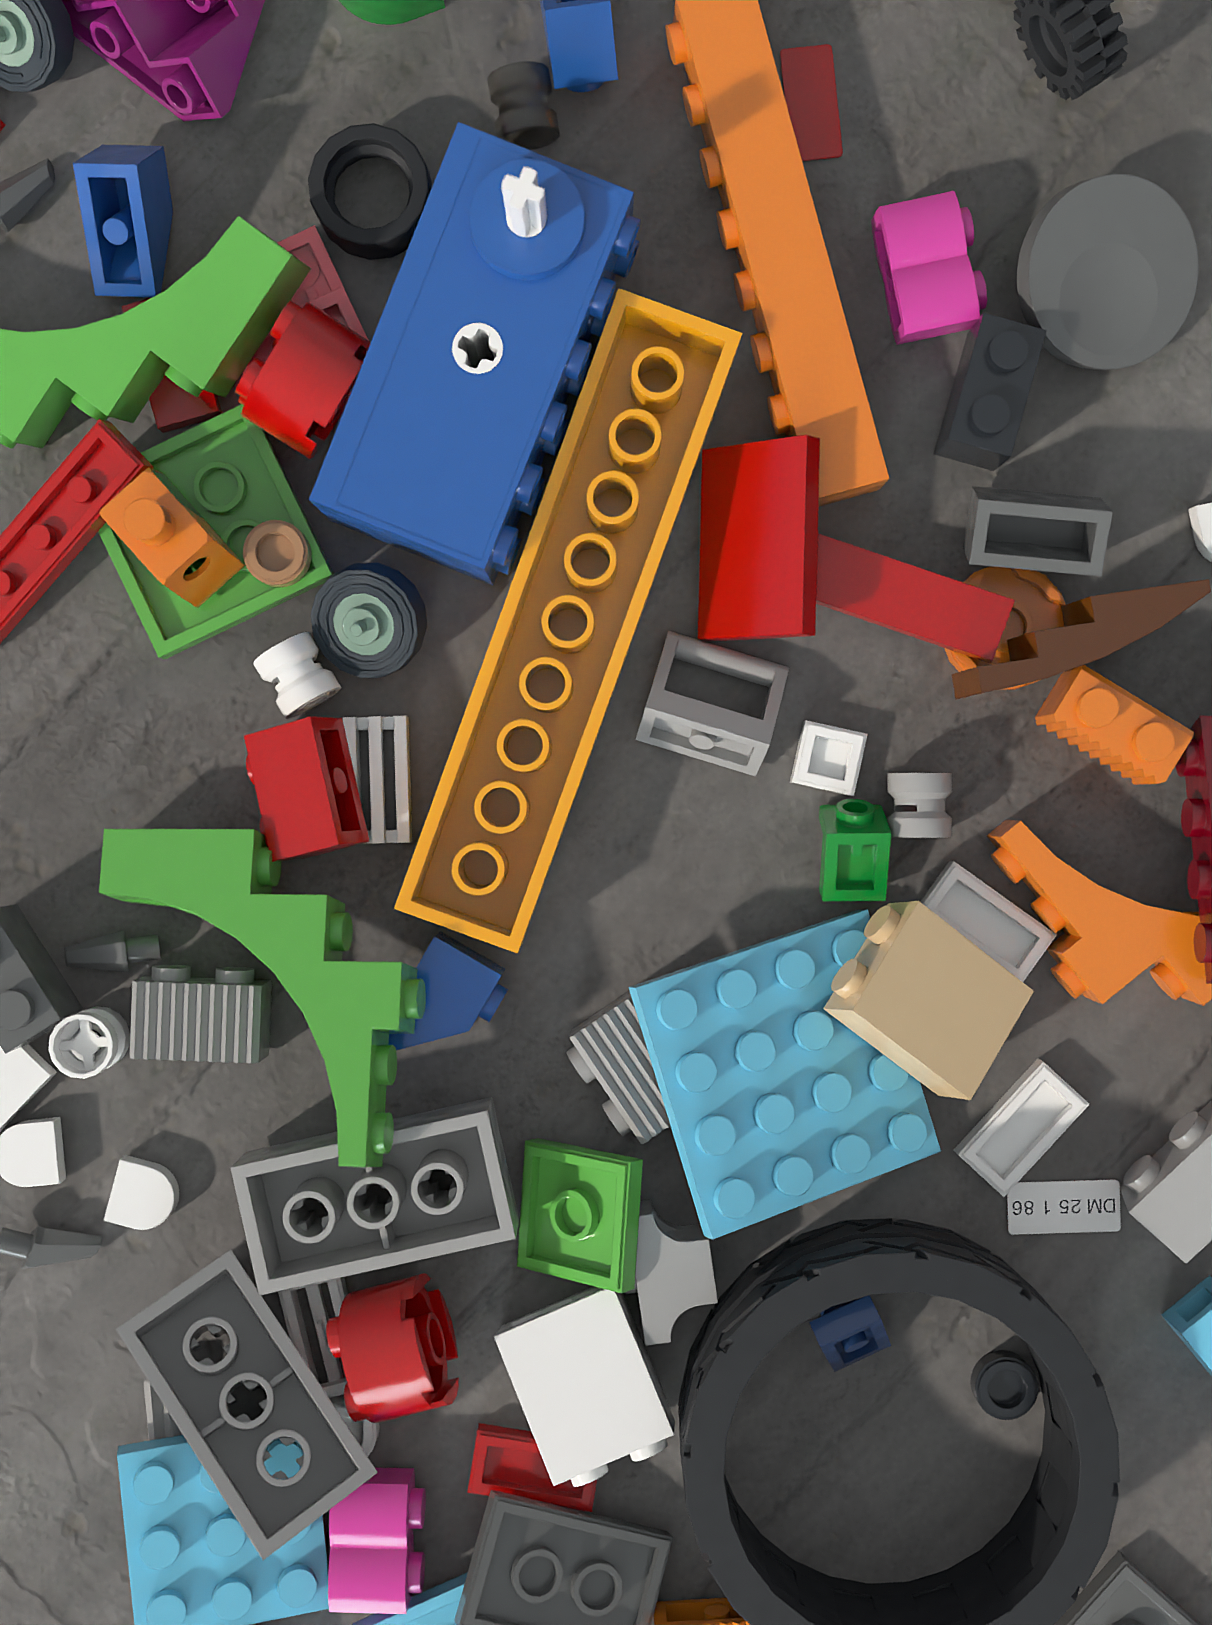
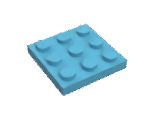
M183 1435L118 1446L117 1460L134 1625H251L329 1609L328 1564L323 1515L263 1560ZM278 1439L267 1448L272 1457L266 1460L264 1464L271 1475L282 1471L288 1478H291L300 1470L301 1467L295 1460L303 1456V1452L296 1442L285 1446Z

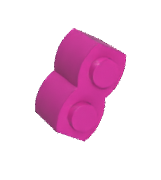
M955 191L878 207L871 220L876 257L884 282L886 304L896 345L971 329L980 318V310L985 309L987 306V289L982 272L980 270H972L967 255V247H971L974 243V225L968 207L960 208Z
M375 1468L378 1472L329 1510V1612L406 1614L412 1593H422L425 1574L424 1552H414L413 1529H423L426 1491L425 1488H415L414 1468Z

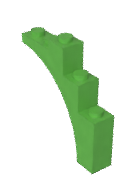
M238 216L204 259L167 290L123 314L71 329L32 332L0 329V444L12 449L17 443L43 448L72 403L96 420L102 419L107 421L109 417L134 423L148 402L149 397L165 375L179 387L196 397H199L201 392L205 390L226 398L311 268L258 228Z
M104 829L99 893L123 902L172 907L197 915L235 937L273 971L302 1011L325 1061L337 1112L339 1166L383 1167V1153H390L394 1138L393 1116L391 1113L385 1112L386 1085L394 1084L397 1072L396 1048L394 1045H388L389 1034H415V1019H421L424 1015L426 989L424 980L417 979V968L403 962L342 961L343 952L349 951L353 935L352 919L350 913L345 912V903L329 895L271 894L272 886H277L280 880L281 861L272 862V851L266 846L265 835L255 829Z

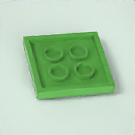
M242 404L141 452V454L154 466V470L163 473L244 564L243 547L248 534L254 527L269 520L286 521L294 525L305 535L311 547V564L307 573L300 581L287 587H272L256 579L245 565L197 608L156 579L113 529L105 523L98 533L158 657L161 659L170 658L324 584L334 574L266 431L241 416L244 406ZM206 557L192 563L184 574L189 575L196 571L204 563Z

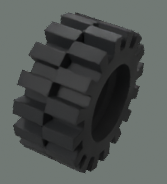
M1015 0L1014 4L1017 9L1013 11L1014 21L1021 25V27L1016 29L1019 40L1025 41L1028 47L1023 52L1028 61L1032 58L1037 66L1034 71L1040 79L1046 76L1047 88L1053 93L1058 90L1060 98L1065 100L1070 97L1071 100L1077 99L1124 67L1122 63L1127 60L1128 55L1123 49L1128 44L1127 34L1118 30V27L1123 24L1120 12L1113 13L1110 4L1114 0Z

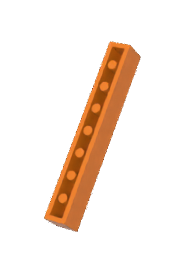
M675 0L673 23L665 26L667 44L673 64L684 63L689 85L682 88L684 106L691 127L701 125L707 146L699 150L702 172L708 188L718 186L724 208L716 212L719 234L725 250L735 248L741 271L733 274L735 291L741 310L743 312L752 310L758 333L750 336L751 348L759 373L769 371L775 395L769 396L767 403L774 431L777 435L786 433V437L807 434L820 438L819 507L880 490L890 478L758 0Z

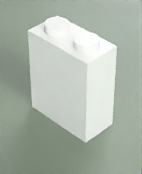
M593 1286L504 1324L499 1328L494 1339L553 1486L567 1480H571L574 1487L588 1484L609 1471L607 1467L609 1462L630 1454L632 1461H640L661 1452L668 1446L666 1438L674 1435L675 1419L623 1293Z

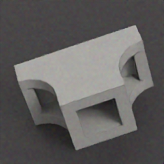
M651 1199L640 1201L635 1287L633 1290L625 1292L626 1294L638 1293L645 1346L671 1342L672 1327L676 1319L687 1309L718 1303L709 1238L704 1236L701 1224L689 1226L672 1225L664 1221L656 1213Z

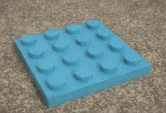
M868 909L855 910L628 987L704 1236L712 1240L941 1152L921 1083L823 1009L834 992L831 989V984L836 973L847 961L855 958L867 938L864 935V930L870 920Z

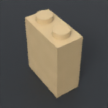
M920 901L888 903L877 910L868 921L864 930V935L867 938L855 958L847 961L836 973L831 984V989L834 992L823 1009L938 1096L971 1100L1034 991Z

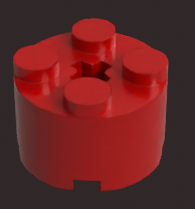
M290 300L271 330L270 335L275 338L272 344L274 349L267 361L264 363L255 357L242 375L235 392L240 395L238 402L244 405L241 413L242 417L302 455L312 459L317 453V443L311 440L312 436L315 435L325 442L344 412L357 379L356 376L361 369L371 342L310 302L300 307Z
M425 1273L350 1292L342 1301L339 1316L330 1318L327 1321L328 1345L335 1358L341 1357L347 1380L344 1388V1401L348 1415L354 1422L367 1419L372 1423H379L450 1405L457 1397L459 1377L448 1380L447 1361L458 1358L454 1328L440 1290L436 1289L427 1292L425 1289V1284L431 1279Z

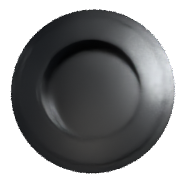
M998 1350L984 1355L975 1364L971 1374L973 1395L981 1408L994 1418L1000 1420L1017 1419L1025 1415L1033 1407L1037 1399L1038 1382L1034 1372L1022 1357L1011 1351Z

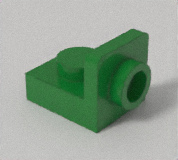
M845 799L836 805H821L819 807V821L823 837L819 890L822 901H886L891 830L882 806L871 804L861 799Z

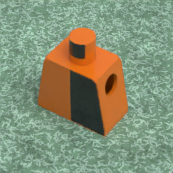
M147 468L99 512L104 521L156 579L197 608L245 566L163 473L154 469ZM206 557L204 563L196 571L189 575L184 574L192 563Z

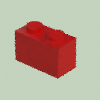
M310 716L244 735L248 753L246 769L251 782L255 786L261 812L260 832L265 835L266 846L272 851V862L305 859L370 842L342 718Z

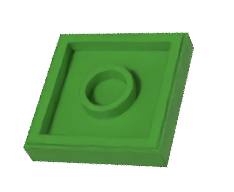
M540 1138L526 1140L517 1267L618 1293L633 1290L635 1287L643 1159Z

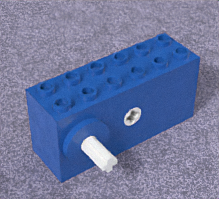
M457 123L309 498L330 521L490 585H494L498 572L507 575L510 573L522 539L517 537L519 529L516 528L522 512L532 516L541 497L545 484V479L541 478L543 472L541 464L545 453L556 456L564 439L569 420L565 419L568 407L565 403L569 393L579 397L592 362L591 359H588L592 348V343L589 342L593 334L601 337L614 301L612 299L616 288V281L614 279L616 275L627 278L637 254L640 241L636 240L641 219L633 217L634 192L463 123Z

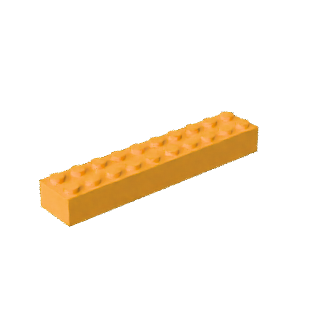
M618 288L394 909L518 954L735 359L742 336L741 332Z

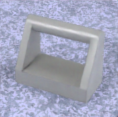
M668 630L635 740L756 776L771 743L789 667ZM673 658L769 687L760 718L751 717L664 690Z

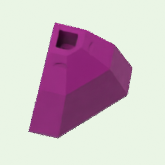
M62 0L70 15L73 34L77 39L182 121L222 118L231 110L265 0Z

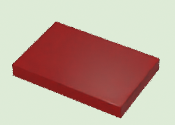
M806 434L702 449L698 640L727 641L815 636L820 438Z

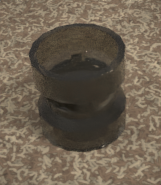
M522 61L504 65L490 73L487 77L490 100L499 110V117L494 122L497 137L528 150H536L555 142L560 136L557 113L549 107L548 97L553 92L549 67L535 61Z

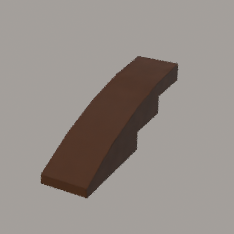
M1205 579L1095 595L1063 605L1061 609L1064 627L1033 631L1007 640L1010 662L978 666L951 674L955 699L1043 680L1106 657L1161 628L1211 592L1210 581Z

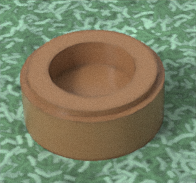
M269 520L260 523L248 534L243 547V558L249 572L259 581L272 587H287L297 583L305 576L311 564L312 553L307 538L299 529L286 521Z

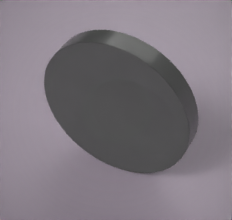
M1110 174L1073 184L1055 195L1040 210L1030 225L1022 243L1017 266V291L1024 319L1027 325L1047 330L1042 347L1060 361L1071 366L1088 370H1111L1139 364L1163 349L1180 330L1189 314L1196 294L1199 275L1196 239L1189 220L1179 204L1165 190L1149 180L1127 174Z

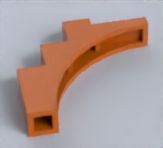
M1005 820L986 835L997 848L991 854V857L999 869L1015 884L1022 879L1037 899L1031 903V907L1041 921L1054 933L1061 929L1065 932L1051 943L1046 950L1058 963L1051 968L1052 974L1072 997L1077 999L1083 994L1088 999L1104 1004L1154 963L1156 966L1149 972L1159 987L1172 999L1177 1000L1181 997L1203 1006L1212 999V984H1206L1205 964L1197 961L1194 952V932L1197 924L1200 923L1199 911H1171L1147 906L1097 885L1057 858L1022 821Z

